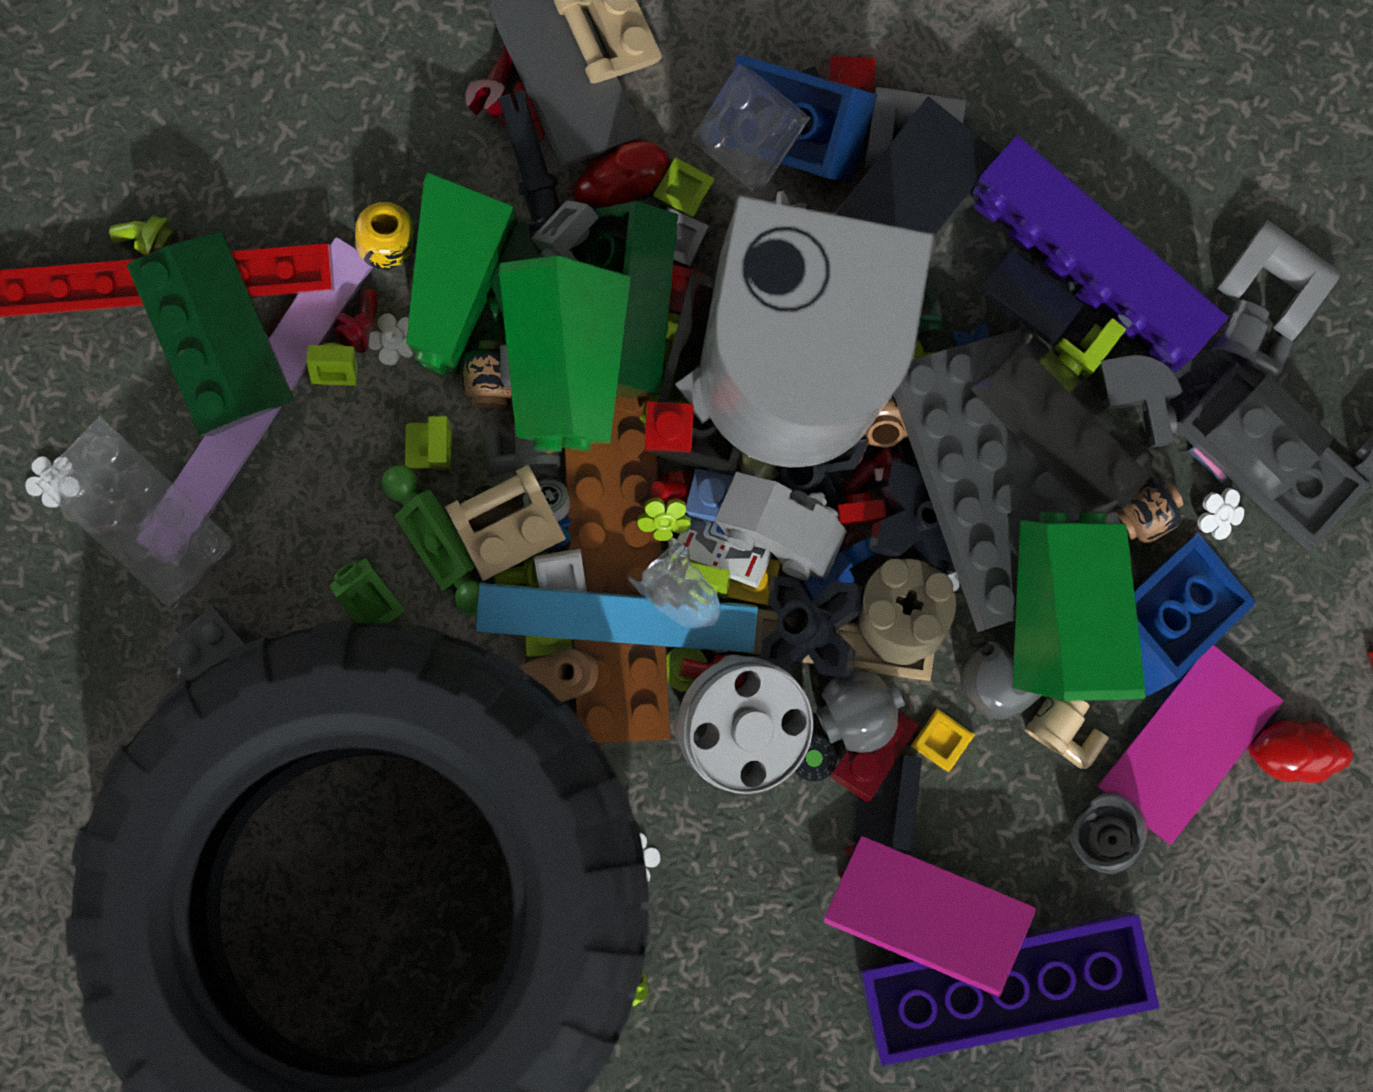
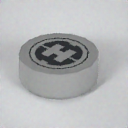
M546 479L538 481L557 522L560 521L570 510L567 488L556 480ZM526 492L523 497L524 506L531 503Z

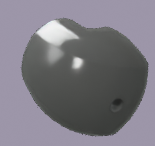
M987 641L982 648L975 651L962 670L961 688L965 698L975 710L989 718L1000 720L1016 716L1029 708L1041 695L1013 688L1014 662L1007 649L996 641Z
M1103 793L1091 802V807L1076 820L1071 832L1070 842L1077 855L1088 867L1107 874H1117L1129 868L1141 854L1147 839L1148 826L1143 812L1134 801L1121 794ZM1111 838L1117 839L1115 845L1109 844Z

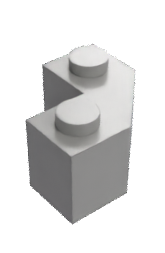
M736 472L715 519V522L727 535L726 540L733 546L750 551L753 546L770 550L783 565L782 570L794 578L808 580L809 576L826 580L847 532L833 512L817 503L812 505V508L800 505L796 500L789 498L792 490L776 481Z

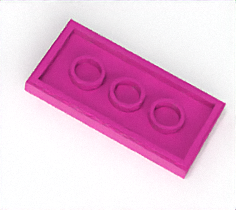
M1213 645L1182 676L1096 787L1103 793L1121 794L1134 801L1143 812L1148 829L1168 845H1172L1284 700Z
M861 836L824 916V923L1000 997L1035 915L1036 907Z

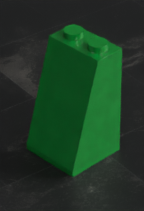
M428 172L423 184L406 343L414 354V359L420 362V368L444 377L446 371L458 375L462 356L468 351L488 303L487 298L491 296L493 291L490 281L518 220L513 206Z
M558 255L500 263L499 276L516 437L534 441V449L547 452H561L562 447L576 451H590L591 444L610 443L631 277Z
M1039 511V520H1020L1013 669L1014 689L1062 701L1145 699L1146 689L1127 527L1124 523L1107 521L1108 513L1079 512V520H1068L1067 512Z

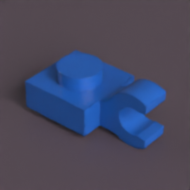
M870 537L842 552L839 550L826 580L809 576L808 580H803L814 599L832 581L855 582L850 569L878 554L869 549Z

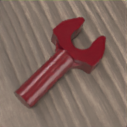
M505 44L488 78L470 82L466 89V105L475 116L479 115L483 106L493 119L502 114L497 98L510 94L505 88V83L514 67Z

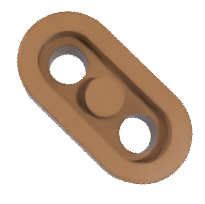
M578 649L562 650L518 666L548 688L561 702L588 693L595 686L598 679V665L595 659L588 652ZM569 664L574 668V676L571 680H568L565 675L566 667Z

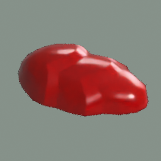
M632 141L619 145L611 153L589 162L585 173L574 184V200L579 203L588 204L591 208L628 203L644 197L656 187L663 174L669 169V157L661 146L648 141Z
M1283 720L1266 728L1258 737H1255L1248 747L1251 758L1257 762L1260 769L1274 779L1284 782H1324L1332 774L1348 767L1354 757L1348 742L1335 735L1326 724L1315 721L1297 722L1294 720Z

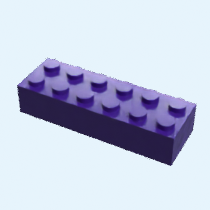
M1018 135L980 176L971 195L976 201L974 204L976 211L991 223H994L996 220L1000 221L1010 230L1008 237L1019 249L1024 252H1029L1032 249L1045 260L1042 263V267L1051 277L1059 282L1067 279L1079 290L1076 296L1087 308L1094 312H1097L1099 309L1104 311L1110 318H1113L1126 328V331L1121 336L1122 338L1130 342L1135 338L1148 350L1145 356L1162 362L1174 373L1191 361L1229 318Z
M1132 912L1026 933L1000 997L909 958L858 968L876 1057L881 1066L1160 1008L1140 916Z

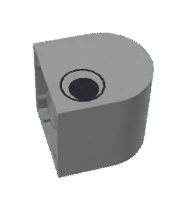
M739 196L720 253L700 362V386L704 404L710 418L721 434L732 445L750 457L764 463L783 467H806L824 463L838 457L854 446L864 436L896 391L910 365L915 346L933 235Z

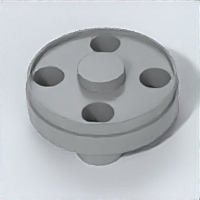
M732 654L705 670L692 683L682 700L679 713L674 720L673 731L685 760L704 780L725 791L752 794L763 792L779 785L799 767L811 743L813 715L806 694L789 673L767 660ZM747 670L748 676L745 684L735 689L737 676ZM793 709L791 721L787 725L781 726L784 714L788 710ZM703 723H707V730L704 736L694 741L693 736L696 728ZM753 761L751 772L741 778L740 774L743 766L747 762Z

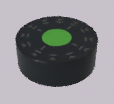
M812 735L807 754L795 770V773L804 780L814 782L829 777L837 764V753L833 744H830L829 740L824 737Z

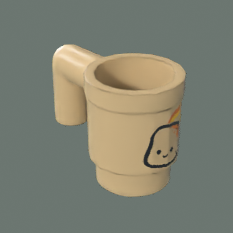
M1047 697L1032 721L1024 729L1031 737L1052 751L1062 755L1080 769H1087L1093 764L1109 739L1104 733L1093 728L1082 747L1072 741L1085 721L1083 716L1090 707L1085 701H1062Z

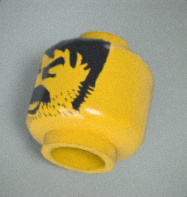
M378 202L365 208L359 214L355 223V247L360 258L369 266L377 269H393L401 266L408 260L414 248V224L409 213L401 206L391 202Z

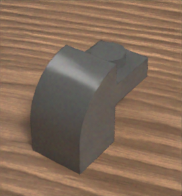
M1141 355L1101 361L1095 370L1103 412L1139 405L1147 448L1166 446L1174 441L1172 434L1177 433V419L1173 407H1167L1165 401L1174 399L1182 393L1181 386L1174 373L1162 362Z

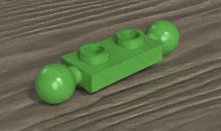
M403 465L390 467L382 476V490L389 499L401 502L404 506L394 517L441 590L444 592L455 586L457 589L455 601L458 609L468 616H477L479 584L483 582L473 580L469 575L476 569V566L458 531L430 489L420 494L416 493L418 487L417 476L409 467Z

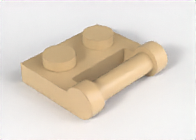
M554 0L558 13L565 15L588 65L585 68V72L590 83H598L648 67L661 59L660 50L637 0ZM583 9H588L610 59L603 57L582 11Z
M529 465L516 470V476L461 504L457 500L445 506L483 581L566 539ZM524 492L527 493L531 503L473 532L468 522L470 519Z

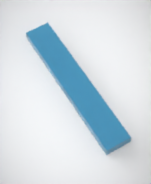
M480 583L476 632L753 653L758 607L751 604Z

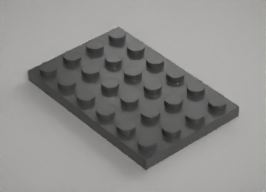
M1028 327L912 359L902 382L893 393L977 632L1016 620L1020 520H1039V511L1067 512L1068 520H1079V512L1108 513L1107 521L1120 523L1118 516L1113 514L1112 509H1114V505L1064 366L1061 363L1055 362L1059 356V353L1053 349L1056 344L1051 345ZM1130 552L1132 578L1135 580L1140 577Z

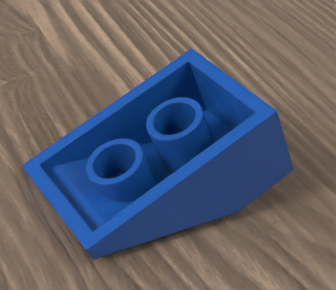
M738 54L713 142L825 178L852 183L878 94Z
M1199 533L1189 538L1133 585L1146 689L1145 694L1149 696L1177 681L1256 604V601Z

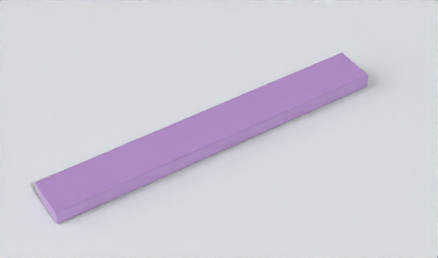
M337 237L331 244L335 291L299 293L269 338L291 392L307 369L308 345H322L336 324L335 318L345 311L373 268L360 258L355 248ZM281 407L214 436H205L136 541L177 566Z

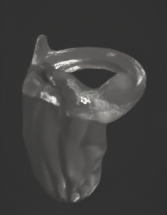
M670 538L668 541L669 549L642 572V581L638 582L628 577L630 583L641 595L649 599L658 611L667 615L677 624L692 629L707 628L717 624L721 612L717 593L704 579L701 572L690 564V552L685 543L679 542L675 538Z

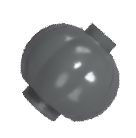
M853 669V674L850 678L833 677L827 683L821 694L825 706L817 709L816 713L830 744L841 740L846 750L857 753H870L882 748L893 738L898 728L897 709L905 706V703L894 680L885 683L884 680L872 671Z

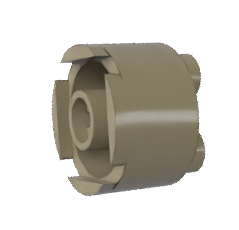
M891 559L886 561L870 577L862 597L861 614L857 616L859 632H861L868 644L867 647L872 653L884 661L900 665L916 663L918 660L935 653L941 647L955 617L956 598L952 580L948 575L941 573L937 568L930 567L928 563L914 559ZM902 610H909L910 616L903 614Z

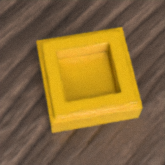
M936 708L910 746L949 773L975 734Z

